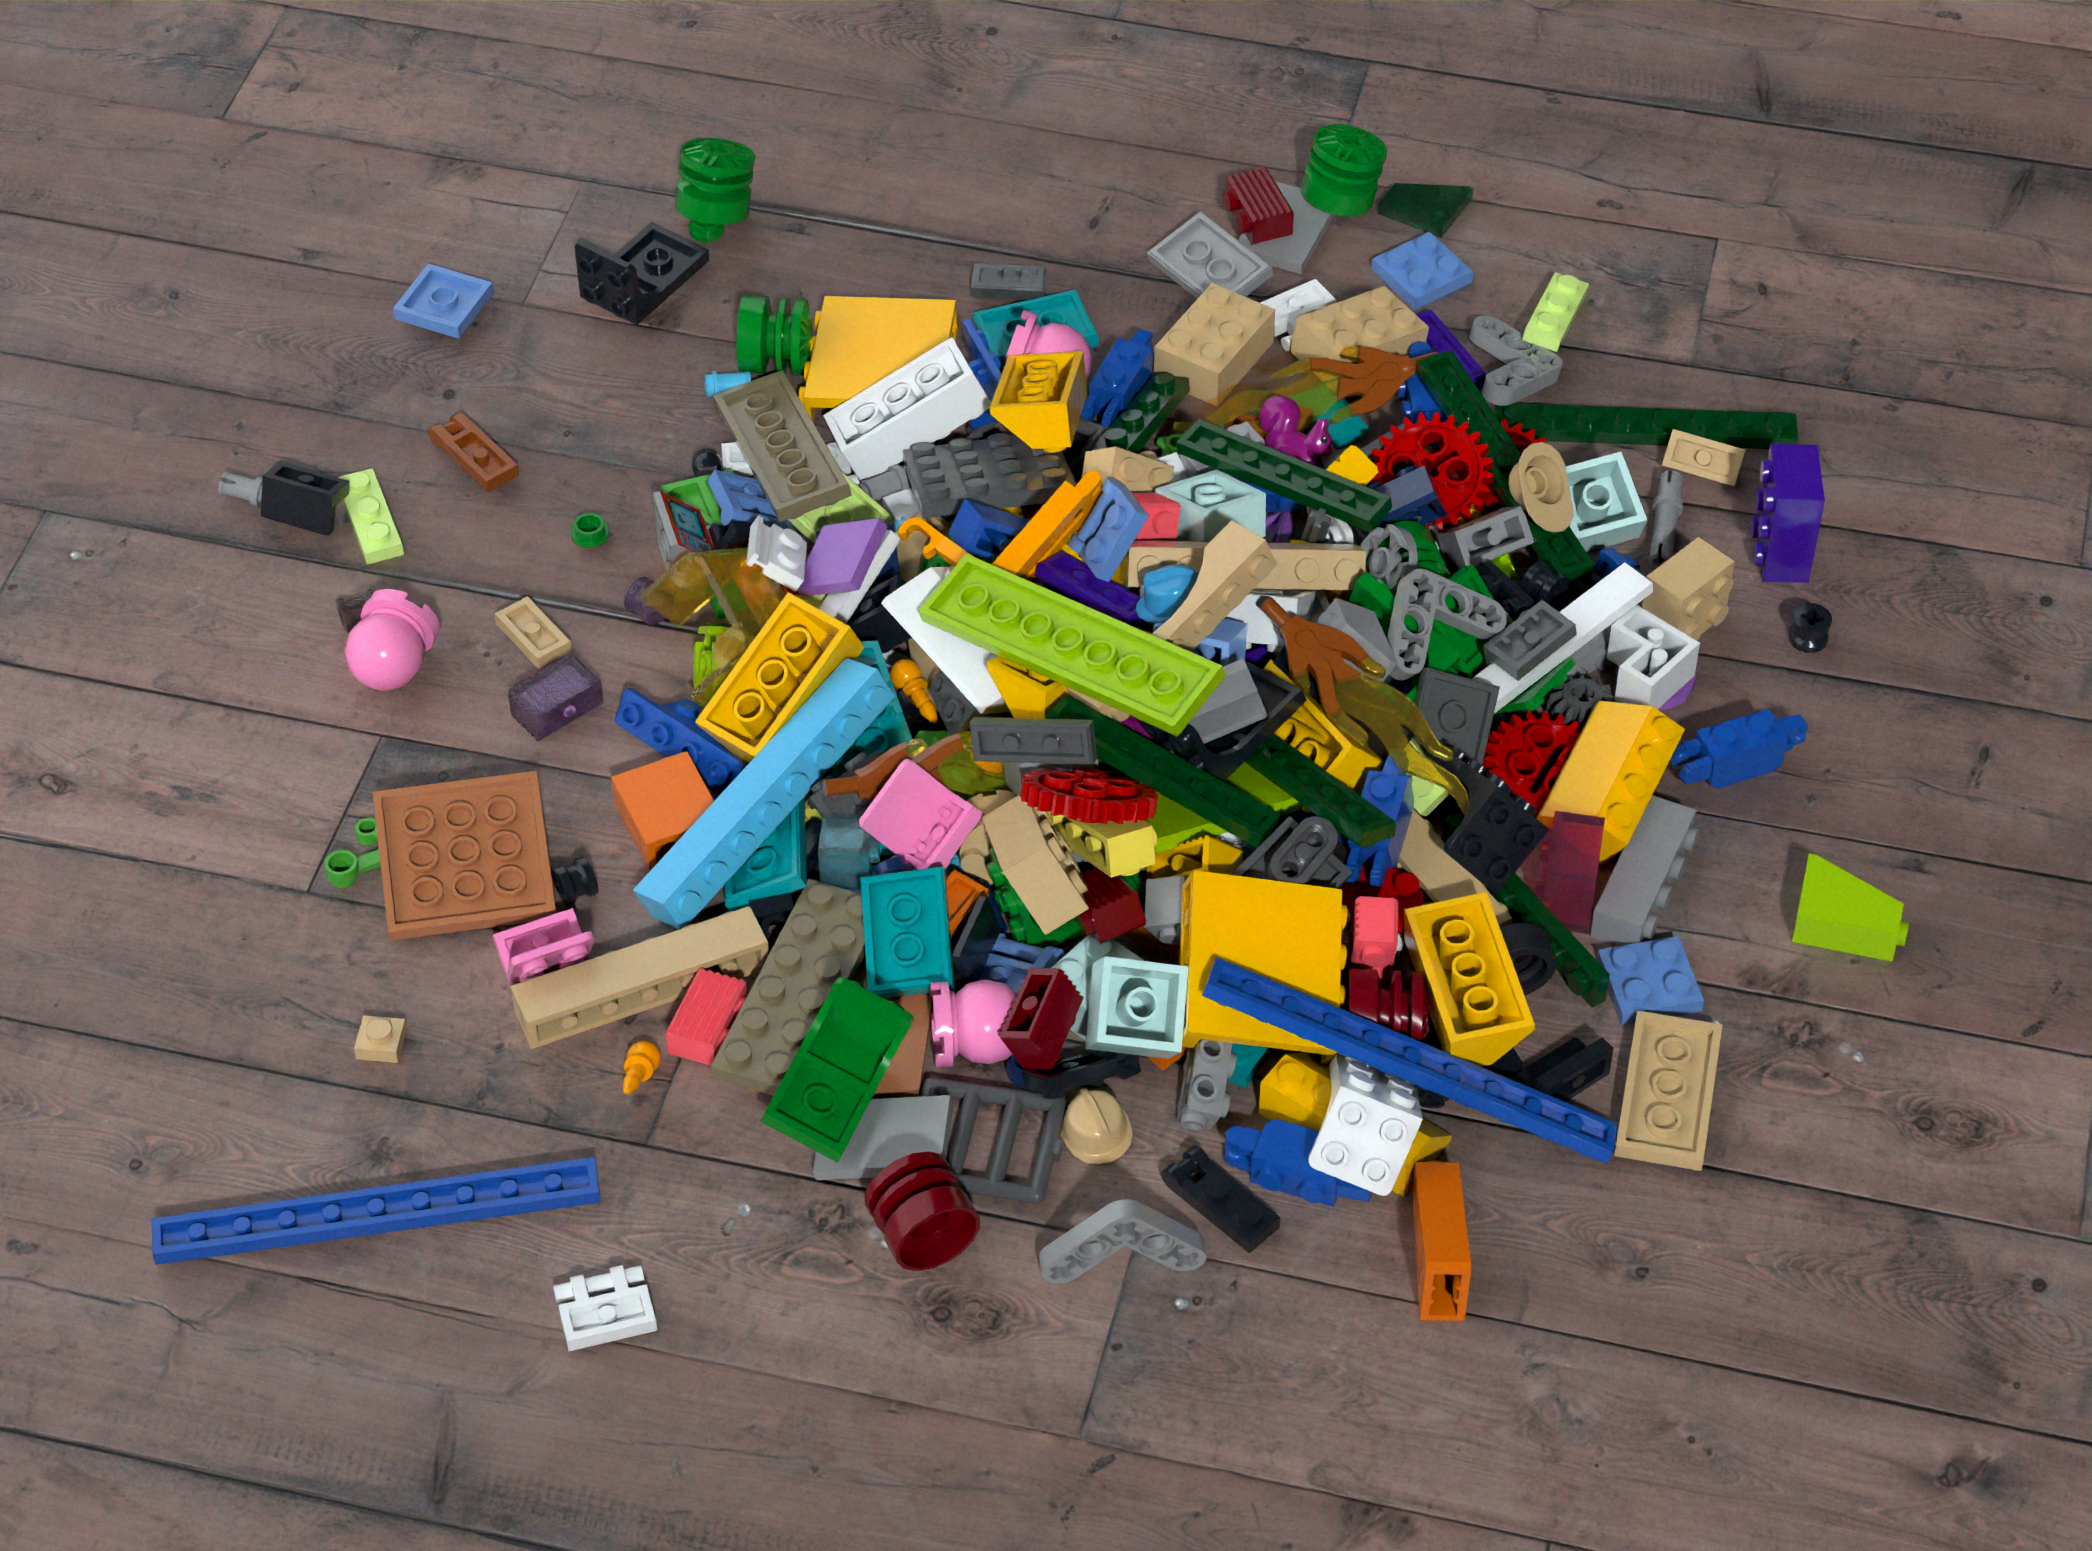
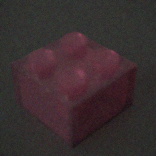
M1555 811L1553 827H1546L1549 831L1543 837L1541 851L1549 852V854L1541 853L1539 858L1536 883H1543L1544 886L1536 885L1535 895L1570 932L1588 934L1605 818Z

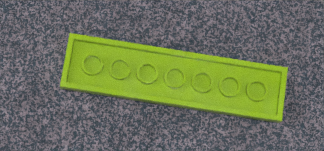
M967 553L918 610L922 621L1177 737L1226 676L1223 666Z

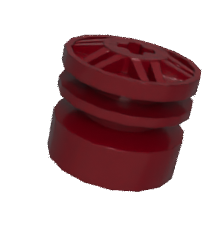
M1349 968L1346 1011L1423 1043L1427 1036L1428 995L1423 983V972L1411 971L1409 990H1402L1401 971L1394 970L1389 989H1381L1377 969Z
M930 1151L912 1153L895 1160L873 1178L864 1194L865 1206L868 1212L874 1218L876 1226L884 1234V1240L896 1262L903 1269L912 1271L929 1270L949 1262L961 1254L974 1241L980 1229V1217L968 1196L960 1188V1182L952 1173L949 1163L938 1153Z

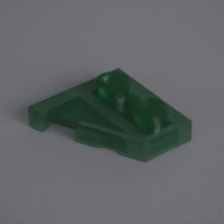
M1395 183L1379 202L1378 214L1442 238L1473 199L1474 188L1469 186Z

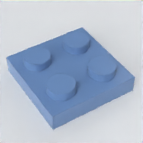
M1430 232L1372 258L1371 270L1414 310L1473 283L1474 271Z
M428 263L394 306V319L459 339L494 294L493 284L490 281Z
M1679 936L1598 949L1596 960L1610 974L1607 990L1621 1025L1635 1023L1637 1010L1668 1016L1701 1012L1703 1010L1704 999Z

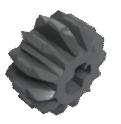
M1583 673L1577 679L1568 675L1564 683L1551 689L1550 698L1547 699L1546 711H1548L1551 721H1555L1559 714H1562L1564 717V725L1569 726L1574 721H1577V732L1581 734L1596 703L1599 701L1614 702L1615 697L1612 696L1610 685H1600L1598 676L1590 680L1585 679Z

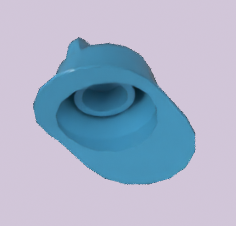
M1176 564L1164 566L1146 573L1143 577L1144 595L1137 602L1135 610L1139 618L1152 623L1166 622L1186 600L1197 581L1199 573L1192 568Z

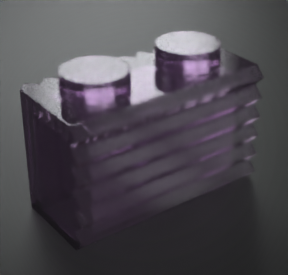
M569 654L567 658L563 657L561 661L551 662L541 673H536L534 677L530 676L529 679L519 681L508 691L510 712L513 719H516L527 732H530L536 741L542 740L604 703L601 681L573 654Z

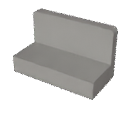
M1244 658L1223 666L1225 678L1189 722L1198 731L1204 744L1267 717L1261 697Z

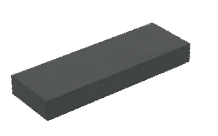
M974 717L970 722L974 761L1094 764L1097 760L1093 720Z

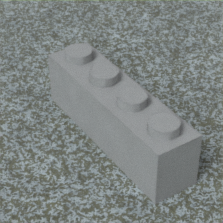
M1652 795L1594 909L1590 937L1616 946L1643 942L1644 938L1652 939L1659 920L1656 912L1658 908L1666 909L1673 890V886H1670L1671 880L1679 881L1686 863V857L1683 855L1686 850L1692 852L1696 845L1700 832L1699 828L1694 827L1697 810Z

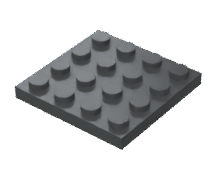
M1005 433L992 434L985 440L972 441L969 438H957L950 441V444L937 446L932 443H918L913 445L912 449L903 450L904 465L922 518L958 514L964 499L995 509L1046 503L1065 480L1074 487L1077 485L1062 451L1050 453L1045 452L1043 449H1032L1019 437L1010 436Z

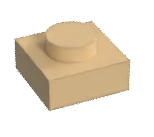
M363 1015L354 1047L356 1060L398 1063L407 1031L405 1019Z

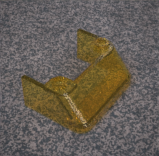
M748 547L690 552L680 558L639 595L641 601L679 627L714 596L716 597L731 627L719 636L713 648V658L718 669L689 693L691 699L704 708L788 593L784 585L762 574L761 566L755 563L752 567L746 565Z

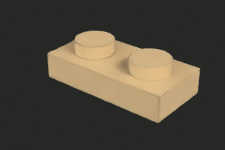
M1673 429L1662 466L1737 487L1747 450Z
M528 596L494 613L496 625L539 670L572 652L571 641Z

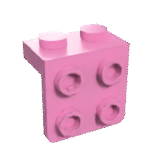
M905 759L900 763L861 816L859 825L894 854L904 856L907 864H912L914 869L919 870L942 866L946 869L951 858L984 814L972 804L952 793L918 764L910 759Z
M573 908L493 934L492 937L509 985L542 976L544 973L558 968L563 969L571 964L584 962L585 959L589 958L594 943L591 931L582 933Z

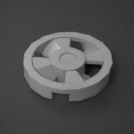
M1387 524L1386 528L1376 527L1363 540L1361 548L1366 550L1365 572H1368L1376 580L1383 581L1390 588L1392 594L1396 596L1400 579L1417 567V546L1412 534L1405 528ZM1390 536L1389 548L1379 547L1380 543ZM1401 547L1408 550V562H1402L1401 555L1398 552Z

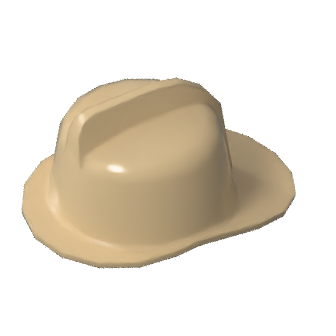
M1543 442L1533 443L1523 451L1519 462L1514 465L1510 472L1508 483L1510 493L1538 526L1552 533L1562 532L1570 526L1573 518V504L1568 486L1565 462L1560 453L1551 445Z
M1104 1085L1093 1088L1076 1087L1068 1090V1095L1064 1096L1068 1105L1060 1134L1067 1149L1075 1158L1087 1164H1109L1121 1158L1131 1145L1133 1132L1130 1121L1116 1095Z

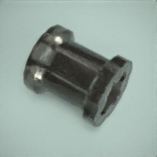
M374 588L367 590L366 595L344 601L342 598L335 600L338 615L345 632L349 633L361 620L362 608L376 591Z

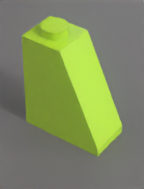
M1809 853L1792 942L1892 962L1896 945L1905 946L1909 922L1901 921L1904 903L1824 858Z

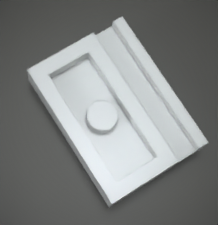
M758 515L750 526L746 565L752 567L755 563L761 566L762 574L796 592L804 581L807 542L791 529H782L775 524L771 528L763 524V517Z

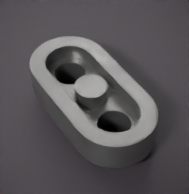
M1309 817L1303 820L1273 855L1268 866L1269 879L1306 885L1331 856L1337 845L1338 834L1334 825L1322 817ZM1307 839H1317L1321 846L1312 847ZM1291 868L1296 876L1288 877L1284 875L1282 869Z

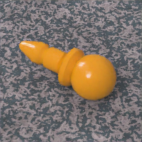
M909 659L897 661L890 670L892 684L895 688L903 690L911 697L920 714L932 724H936L938 722L936 708L930 702L931 699L925 691L928 683L922 678L920 667L916 662Z
M636 1042L627 1052V1059L624 1063L626 1075L622 1082L623 1092L627 1095L636 1091L641 1082L648 1080L660 1064V1051L652 1042Z

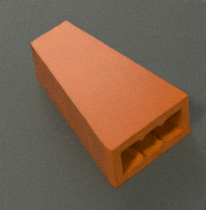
M1438 1160L1415 1162L1412 1197L1420 1321H1465L1471 1277V1258L1459 1163Z

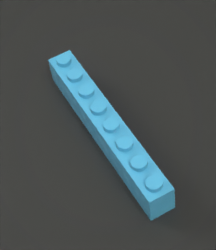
M845 658L633 889V892L651 917L674 928L682 929L697 916L730 877L736 873L811 788L894 699V694L878 669Z

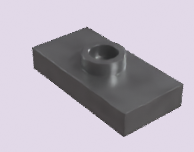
M974 263L971 297L1022 300L1044 297L1047 267Z

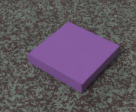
M880 518L824 525L807 559L804 581L797 589V592L805 597L859 590L888 526Z

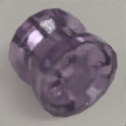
M641 577L629 587L625 595L624 607L632 614H641L644 622L654 626L662 622L669 614L674 601L673 594L665 588H657L656 583L650 578Z

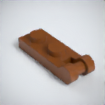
M459 412L451 416L450 422L443 426L436 424L428 429L429 438L434 446L438 449L442 448L487 492L519 476L518 464L464 413Z

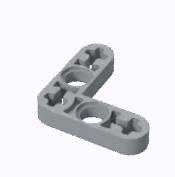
M1478 316L1474 319L1469 336L1471 342L1507 364L1486 375L1481 393L1485 400L1499 406L1511 405L1558 381L1563 361L1559 356L1546 348L1523 341L1522 333L1495 317Z
M1422 568L1413 570L1400 579L1396 591L1387 641L1397 664L1389 675L1402 681L1411 678L1423 669L1434 619L1476 638L1488 639L1505 628L1507 616L1504 608L1497 601ZM1419 591L1423 592V595L1418 597ZM1446 595H1451L1458 601V614L1448 609L1445 602ZM1405 615H1410L1417 621V634L1410 632L1406 628L1404 623ZM1405 651L1404 659H1403L1402 657L1399 656V654H1401V653H1403V652ZM1404 663H1409V666H1404Z
M1121 1199L1106 1205L1045 1246L1039 1253L1041 1275L1045 1281L1053 1284H1062L1081 1276L1124 1246L1176 1271L1195 1270L1205 1263L1207 1256L1203 1236L1199 1232L1138 1201ZM1161 1234L1159 1236L1149 1237L1152 1235Z

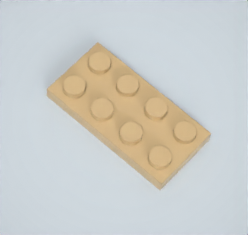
M1637 1010L1614 1156L1702 1171L1722 1024Z

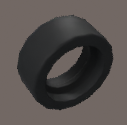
M1515 923L1500 927L1511 958L1529 955L1526 959L1514 964L1524 995H1528L1544 986L1552 978L1557 967L1556 957L1547 934L1539 926L1529 923Z

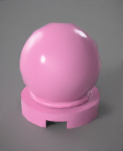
M1024 309L1021 319L1027 322L1025 327L1017 324L1005 360L1007 361L1008 356L1013 354L1084 351L1087 380L1091 373L1093 357L1090 345L1082 333L1069 325L1050 323L1040 327L1039 323H1036L1038 314Z
M394 589L376 590L372 597L365 602L360 615L361 620L349 632L344 651L349 672L365 687L383 692L405 687L419 673L424 653L432 648L440 631L438 617L431 608L424 604L421 609L416 604L406 600L405 598L408 593Z
M984 979L966 984L955 994L954 991H949L948 982H931L930 997H933L934 1013H931V1030L935 1068L952 1067L953 1056L956 1057L958 1054L971 1062L982 1064L1003 1061L1013 1055L998 1034L1003 1031L1001 1027L1006 1024L1004 1020L1009 1017L1008 1012L1012 1010L1011 1005L1015 1003L1014 998L1019 996L1015 990L1004 983Z

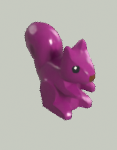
M1276 395L1263 403L1258 418L1261 420L1260 428L1268 432L1265 446L1320 468L1322 463L1314 454L1329 456L1334 449L1333 440L1328 431V419L1318 420L1306 435L1297 430L1301 416L1300 409L1294 400L1287 396Z

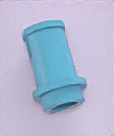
M715 370L711 371V374L704 375L706 397H713L714 394L750 382V371L717 374Z

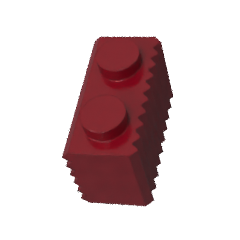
M1266 167L1256 168L1254 171L1249 170L1247 173L1243 171L1241 174L1236 173L1234 176L1230 174L1227 177L1226 191L1222 193L1224 207L1227 212L1234 213L1238 231L1241 235L1245 234L1248 236L1251 245L1293 235L1294 212Z
M1095 866L1092 871L1087 869L1085 874L1080 873L1089 889L1083 893L1089 909L1071 920L1076 919L1084 935L1091 934L1102 944L1146 925L1138 893L1119 875L1111 878Z
M1030 968L1026 971L1028 975L1023 978L1025 982L1020 985L1022 989L1017 991L1019 996L1014 998L1015 1003L1011 1005L1012 1010L1008 1012L1009 1017L1004 1020L1006 1024L1001 1027L1003 1031L998 1035L1023 1068L1053 1069L1055 1063L1060 1058L1061 1049L1069 1030L1076 1021V1014L1084 997L1079 995V991L1075 990L1076 986L1072 985V981L1068 980L1069 976L1064 974L1065 971L1059 968Z

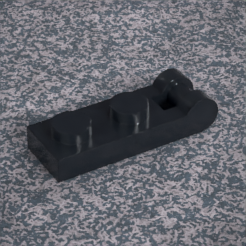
M1196 1145L1191 1146L1183 1153V1160L1178 1164L1171 1163L1161 1171L1162 1180L1169 1189L1248 1253L1252 1252L1280 1228L1281 1217L1213 1164L1207 1154ZM1194 1173L1200 1180L1194 1183L1188 1177Z

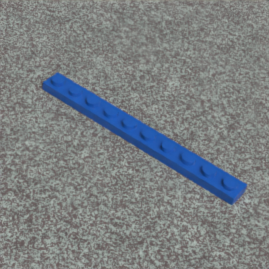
M1216 957L1210 969L1202 996L1220 1005L1233 1008L1261 1022L1269 1023L1302 1039L1310 1040L1334 1050L1340 1055L1353 1058L1375 1067L1381 1072L1389 1073L1422 1089L1430 1090L1454 1100L1463 1106L1476 1109L1504 1123L1512 1124L1536 1134L1542 1139L1553 1141L1577 1151L1583 1156L1591 1157L1607 1164L1613 1154L1619 1125L1617 1123Z
M595 1157L151 1218L152 1254L155 1265L601 1203Z

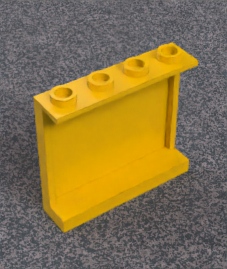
M825 296L822 311H816L815 332L817 335L812 336V340H810L811 361H806L804 366L806 387L801 386L799 389V399L812 421L814 420L816 408H836L952 337L956 342L958 332L956 300Z
M1193 870L1182 885L1180 966L1189 967L1182 1047L1194 1048L1199 1040L1202 1039L1321 1054V1064H1328L1337 1054L1336 1051L1310 1040L1302 1039L1269 1023L1261 1022L1228 1006L1220 1005L1202 996L1210 969L1216 957L1343 1009L1346 1000V987L1340 984L1341 970L1344 969L1346 963L1347 948L1346 945L1341 944V930H1344L1346 926L1348 910L1346 905H1342V889Z

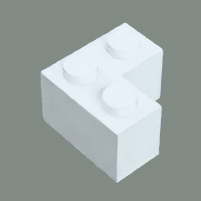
M1634 606L1611 625L1607 659L1619 665L1615 700L1619 703L1648 705L1656 709L1660 708L1695 676L1700 642L1642 607Z

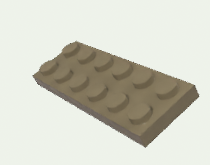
M783 370L713 395L720 415L779 522L798 518L804 513L823 506L834 505L840 500L852 496L848 481Z
M808 879L807 887L802 890L710 1067L711 1078L774 1096L835 980L838 977H843L852 981L865 956L862 897L860 893Z

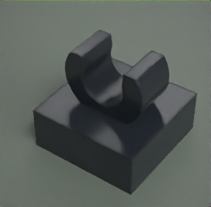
M786 893L749 902L750 908L768 943H770L769 927L779 925L783 929L794 908L791 894Z

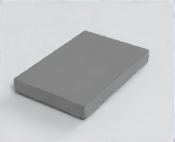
M1276 182L1294 212L1293 235L1251 245L1248 236L1243 234L1239 237L1238 241L1270 266L1302 274L1334 215L1319 210L1307 202L1301 194V188Z
M1201 211L1147 252L1148 261L1196 299L1200 297L1211 283L1246 297L1273 276L1272 266Z
M951 1096L871 1099L838 1163L816 1151L813 1166L815 1179L874 1178L882 1169L895 1160L912 1153L930 1151L941 1154L946 1159L953 1111Z

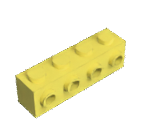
M1047 811L1053 821L1051 824L1057 834L1059 832L1063 834L1072 851L1111 878L1118 875H1134L1141 868L1156 864L1154 848L1157 846V835L1153 826L1146 821L1137 820V823L1123 821V824L1113 821H1107V824L1084 823L1067 819L1066 815L1053 816L1051 811Z

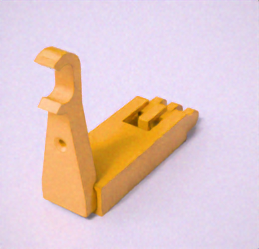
M1095 470L1087 472L1075 487L1065 480L996 558L992 565L1032 582L1036 578L1037 564L1057 554L1088 518L1103 493L1101 489L1103 482L1100 473ZM921 518L907 519L899 528L898 535L901 540L908 539L913 531H920L931 539L928 545L923 546V554L926 559H930L938 554L947 563L955 567L966 553L971 555Z

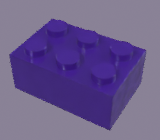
M1770 444L1768 460H1762L1760 465V481L1763 483V488H1757L1755 494V508L1758 511V515H1752L1750 523L1751 538H1757L1758 542L1754 545V566H1760L1762 582L1809 583L1825 502L1818 445Z

